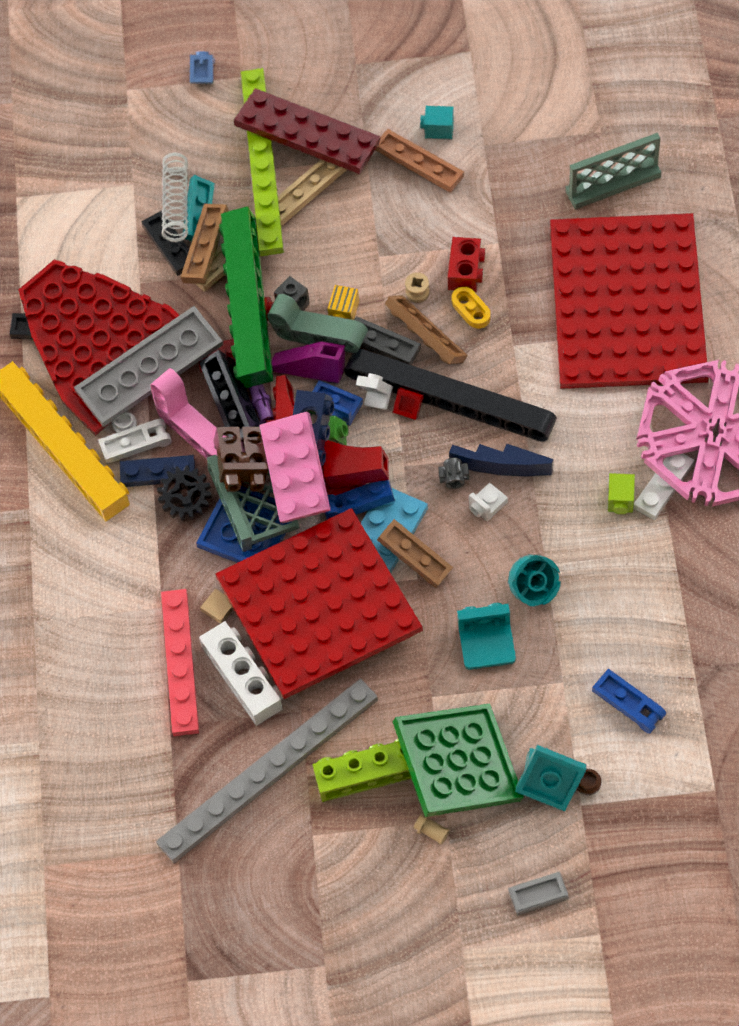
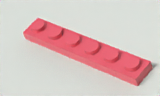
M187 589L161 592L172 734L173 737L199 734Z

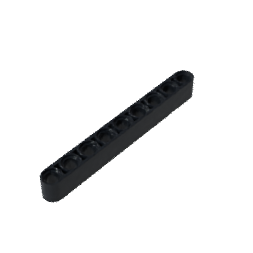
M359 349L358 352L352 353L344 369V373L353 380L357 381L358 375L368 377L369 373L383 377V382L393 386L392 393L397 394L400 388L423 394L422 403L541 442L548 441L557 420L556 415L547 409L364 349Z

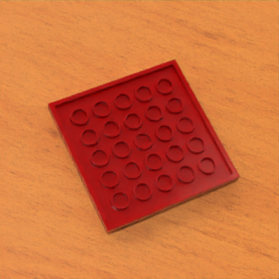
M352 508L215 573L217 581L283 699L291 697L423 631V626Z

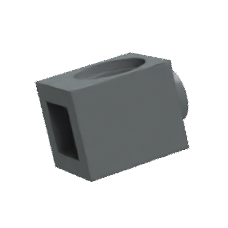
M291 276L274 291L275 299L278 294L288 295L296 301L299 309L302 311L310 305L308 288Z

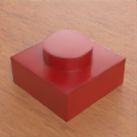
M404 388L398 389L393 413L416 420L419 416L424 395Z

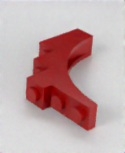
M286 375L276 376V386L273 387V396L276 401V408H273L274 420H268L266 423L293 415L295 404L294 391ZM330 440L325 441L326 461L321 468L324 480H326L331 489L389 480V458L382 446L355 447L342 445Z

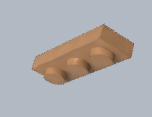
M395 519L377 539L378 542L435 588L439 586L453 568Z

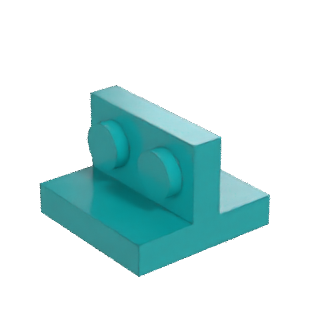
M536 745L535 749L530 747L526 755L525 769L516 785L515 792L565 811L586 771L587 764L540 745Z

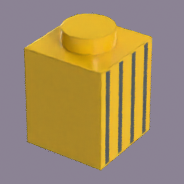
M334 285L328 305V315L354 320L359 305L358 289Z

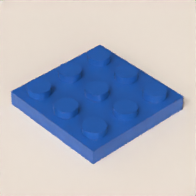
M241 486L239 492L245 494L248 488ZM252 491L249 496L262 500L264 494ZM268 496L266 502L276 506L275 498ZM219 499L196 545L199 549L238 563L282 542L286 533L252 545V549L242 552L223 504ZM246 501L243 509L246 512L255 514L259 505ZM263 507L259 517L271 521L275 511ZM279 515L275 521V523L280 525L292 523L291 521L287 523H281L279 520ZM255 522L252 527L254 535L265 532L268 526Z

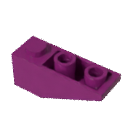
M321 341L276 352L272 359V371L280 374L339 383L345 369V345Z

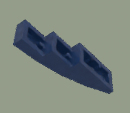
M453 444L449 451V458L461 459L462 464H468V470L475 472L522 477L546 476L553 473L554 459L510 444H506L503 452L479 444L476 452Z

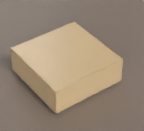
M216 588L200 607L201 612L220 624L225 621L233 610L226 595Z

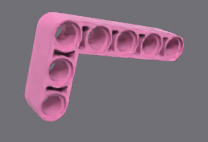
M167 369L150 384L158 415L203 457L207 459V457L217 455L213 441L216 427L188 403L182 379L173 369Z

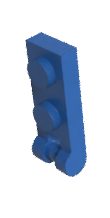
M390 481L372 482L336 496L333 494L327 495L331 511L325 512L326 519H330L350 508L357 515L395 501Z
M607 669L592 687V692L634 721L648 734L655 729V723L658 720H662L667 714L665 709L610 669ZM644 709L650 712L648 717L641 714Z

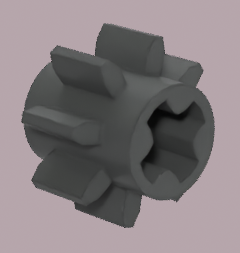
M459 458L446 459L443 462V466L438 467L440 483L446 482L447 488H460L464 486V480H469L468 464H462Z

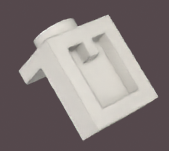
M490 482L477 495L473 492L469 495L470 511L476 517L481 516L487 522L508 503V497Z

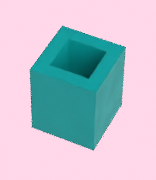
M426 106L425 115L420 117V129H424L425 138L453 139V106Z

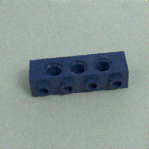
M297 390L293 415L308 412L311 416L317 413V420L312 426L320 463L323 466L326 461L325 441H328L330 436L329 417L334 412L333 398L326 393Z

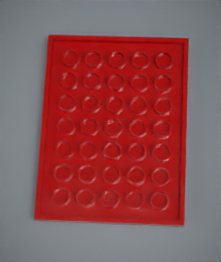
M693 213L550 219L560 389L651 385L653 382L657 385H663L658 380L665 371L707 362ZM709 377L682 381L680 384L708 383Z

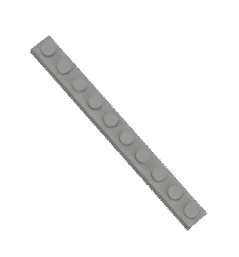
M360 678L156 841L157 845L173 864L377 702V695Z

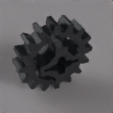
M188 465L185 466L184 471H180V468L177 466L175 467L176 473L166 472L168 475L167 480L160 479L164 487L157 488L158 494L163 495L158 498L160 504H164L162 507L164 512L171 510L170 516L172 518L179 514L181 521H184L185 515H189L191 520H193L195 512L200 515L203 514L202 506L207 508L210 506L206 499L212 498V493L207 491L211 489L210 482L204 483L207 477L205 474L199 476L198 468L190 472ZM185 478L192 479L196 482L191 483L185 480ZM176 481L173 489H170L171 485ZM184 489L187 490L188 496L186 497L182 495V490ZM196 497H200L197 503L193 505ZM179 503L180 505L184 506V508H179L173 504Z

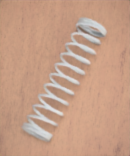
M170 153L162 161V236L168 241L179 242L188 235V160L180 153ZM171 156H179L185 160V162L173 160L165 164L166 159ZM172 162H181L184 164L182 168L167 167V165ZM173 175H180L184 178L181 180H173L168 177ZM172 182H181L184 185L180 187H174L169 184ZM171 189H181V190H183V192H182V193H171V192H169V190H171ZM179 195L182 196L183 199L172 200L169 197ZM173 202H180L184 205L180 207H173L169 204ZM172 209H180L184 212L174 214L169 211ZM180 216L183 217V219L171 220L169 219V217ZM166 228H183L185 231L181 234H172ZM165 232L173 236H183L180 238H170L166 236Z

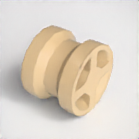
M420 272L410 274L405 280L406 296L411 302H424L429 297V280L426 275Z

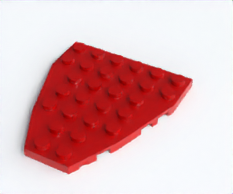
M54 259L18 291L32 339L62 403L96 436L109 424L104 427L100 424L75 392L74 387L180 315L171 306L165 303L163 305L151 300V297L146 294L140 295L132 291L131 287L100 273H88L83 271L81 267L68 266L65 262Z

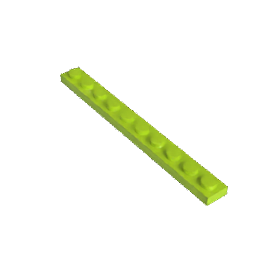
M263 68L241 71L245 104L255 88L266 92L265 74ZM247 131L260 256L284 253L272 140Z

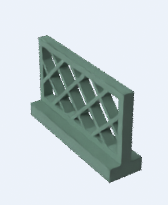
M659 134L649 135L571 164L569 185L565 186V192L574 209L661 178L662 172L658 167ZM617 162L618 164L612 169L611 167ZM585 169L581 174L577 173L578 171ZM595 170L596 172L590 177L589 175Z
M217 455L207 457L209 474L242 552L252 549V545L299 529L298 520L291 521L292 523L286 525L275 523L278 517L277 506L266 502L269 494H274L272 482L269 486L264 485L263 490L266 492L262 500L249 496L252 492L250 486L245 494L239 491L227 492L224 482L220 483ZM246 501L259 505L255 514L244 511L243 507ZM263 507L275 511L271 521L259 517ZM255 522L268 526L265 532L254 535L252 527Z

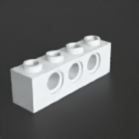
M226 621L199 637L202 649L256 726L283 710L281 704L283 697L276 685L271 687L267 681L269 679L267 672L262 666L257 667L253 661L255 660L253 652L248 646L244 648L240 643L242 638L235 627L230 628ZM227 650H234V651H235V652H234L233 654H231V655H224V654H223V653H224L225 651H227ZM241 669L249 670L244 675L237 674ZM254 689L263 690L260 694H251Z

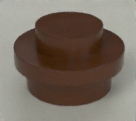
M586 769L577 790L584 795L597 793L602 783L600 775L595 770Z

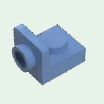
M198 51L196 55H190V84H214L215 58L213 55H209V52Z

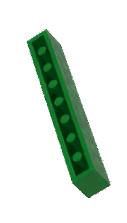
M246 206L221 213L222 223L219 224V230L224 240V243L221 244V249L226 259L223 269L228 279V283L225 284V290L230 299V304H227V310L232 319L229 330L234 339V345L231 346V350L236 360V366L233 367L236 380H240L245 388H250L274 380L257 224L255 216L249 207Z

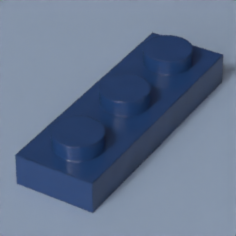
M194 455L120 461V482L126 487L161 484V478L168 479L166 472L176 473L175 467L177 466L180 468V471H184L185 466L188 465L190 472H193L195 469ZM185 478L189 482H194L192 479Z

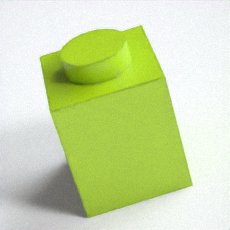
M609 473L608 512L616 514L633 513L635 474Z

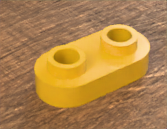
M460 287L452 293L453 308L471 327L481 329L490 323V309L472 289Z

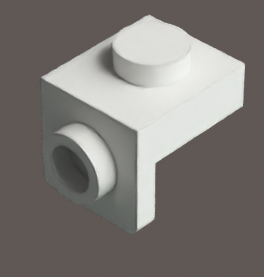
M370 373L368 377L358 375L356 381L357 386L367 390L364 405L386 410L388 407L393 386L383 382V377Z

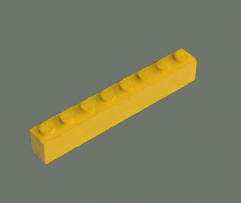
M12 361L0 369V398L104 521L107 522L130 505L127 497L130 494L128 489L122 482L117 483L115 481V475L109 466L103 467L99 462L100 457L93 448L89 450L85 446L86 441L79 432L74 433L72 431V425L64 415L60 417L51 399L46 400L43 397L44 393L37 383L32 384L30 382V376L23 367L18 368Z

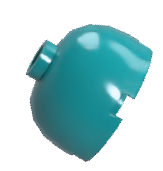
M528 554L520 557L509 571L508 584L510 591L519 601L529 606L548 604L556 597L561 586L558 574L560 573L559 568L553 560L542 555Z

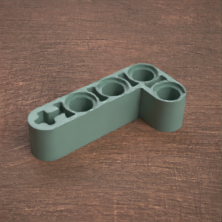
M285 294L277 295L267 315L275 333L282 339L303 344H313L322 341L345 345V352H358L368 332L367 327L356 320L302 311L299 309L296 301Z

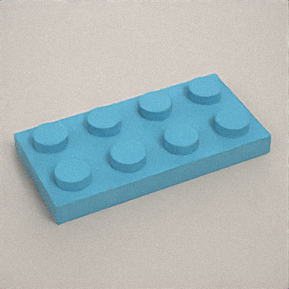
M393 488L395 501L368 510L361 521V525L390 573H392L399 558L378 542V537L393 519L414 534L428 509L427 503Z

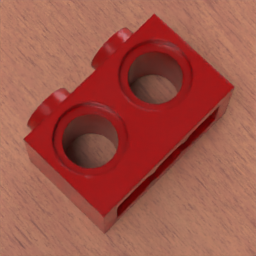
M452 237L447 276L448 290L468 287L477 292V285L482 283L483 269L479 268L480 263L485 262V248H481L480 238Z

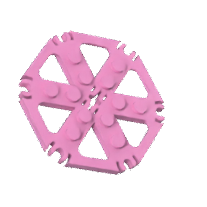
M719 360L665 371L664 374H661L658 381L663 386H658L653 382L648 388L636 441L638 440L637 447L646 446L649 449L642 451L641 458L645 459L644 463L686 500L689 498L690 491L693 492L691 496L693 503H695L698 495H702L705 497L704 505L708 506L713 497L712 507L739 501V489L722 492L717 487L723 458L739 470V413L733 414L739 388V364L735 365L734 370L729 371L726 369V361L724 360L719 369ZM699 377H709L713 382L708 408L680 383ZM657 405L665 406L686 425L652 432L650 423L654 407ZM718 423L717 429L719 434L713 442L714 436L712 431ZM698 450L692 480L689 482L681 481L663 465V459L666 457Z

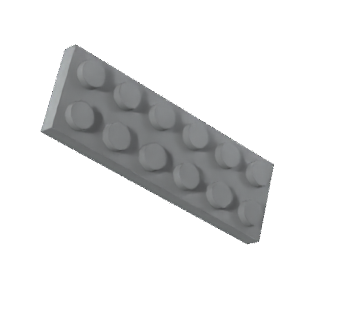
M193 306L82 381L74 389L104 427L152 394L150 384L167 369L171 368L180 375L223 346V341L197 308Z

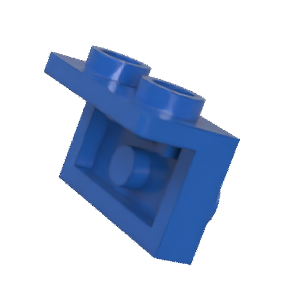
M320 380L312 391L326 393L333 398L332 401H334L332 416L342 419L348 426L352 424L363 404L362 397Z

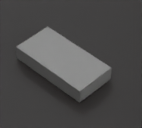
M560 871L508 888L517 916L569 899Z

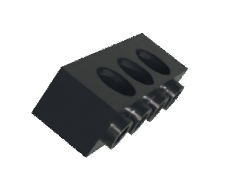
M217 350L199 362L224 426L239 427L240 433L242 427H260L261 424L245 386L240 380L237 381L235 378L233 367L236 364L234 359ZM250 434L247 437H258V435Z

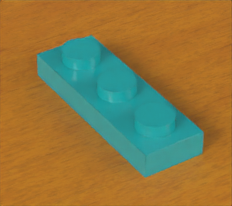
M196 175L190 178L187 197L188 235L185 239L191 242L204 204H212L215 183Z

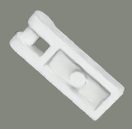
M156 419L98 439L106 464L158 446L165 447L171 444L170 434L165 431V421L163 419ZM150 433H156L155 436H149Z

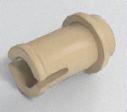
M423 814L419 816L414 825V829L417 830L418 834L423 833L441 845L450 832V829L443 827Z

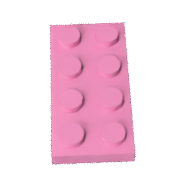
M303 412L261 424L260 430L280 522L287 523L331 511L310 413Z

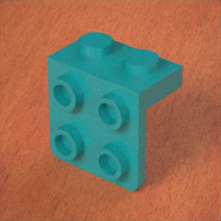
M492 603L487 607L480 608L469 606L457 611L458 629L466 669L472 670L515 663L516 654L510 625L509 603Z

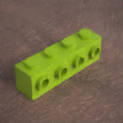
M398 739L386 745L374 744L367 750L359 752L356 750L348 751L343 756L333 759L332 757H325L312 764L322 802L412 779Z

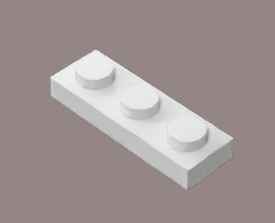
M685 454L666 457L663 465L683 481L693 467L695 460ZM655 473L635 501L633 509L656 520L676 490Z

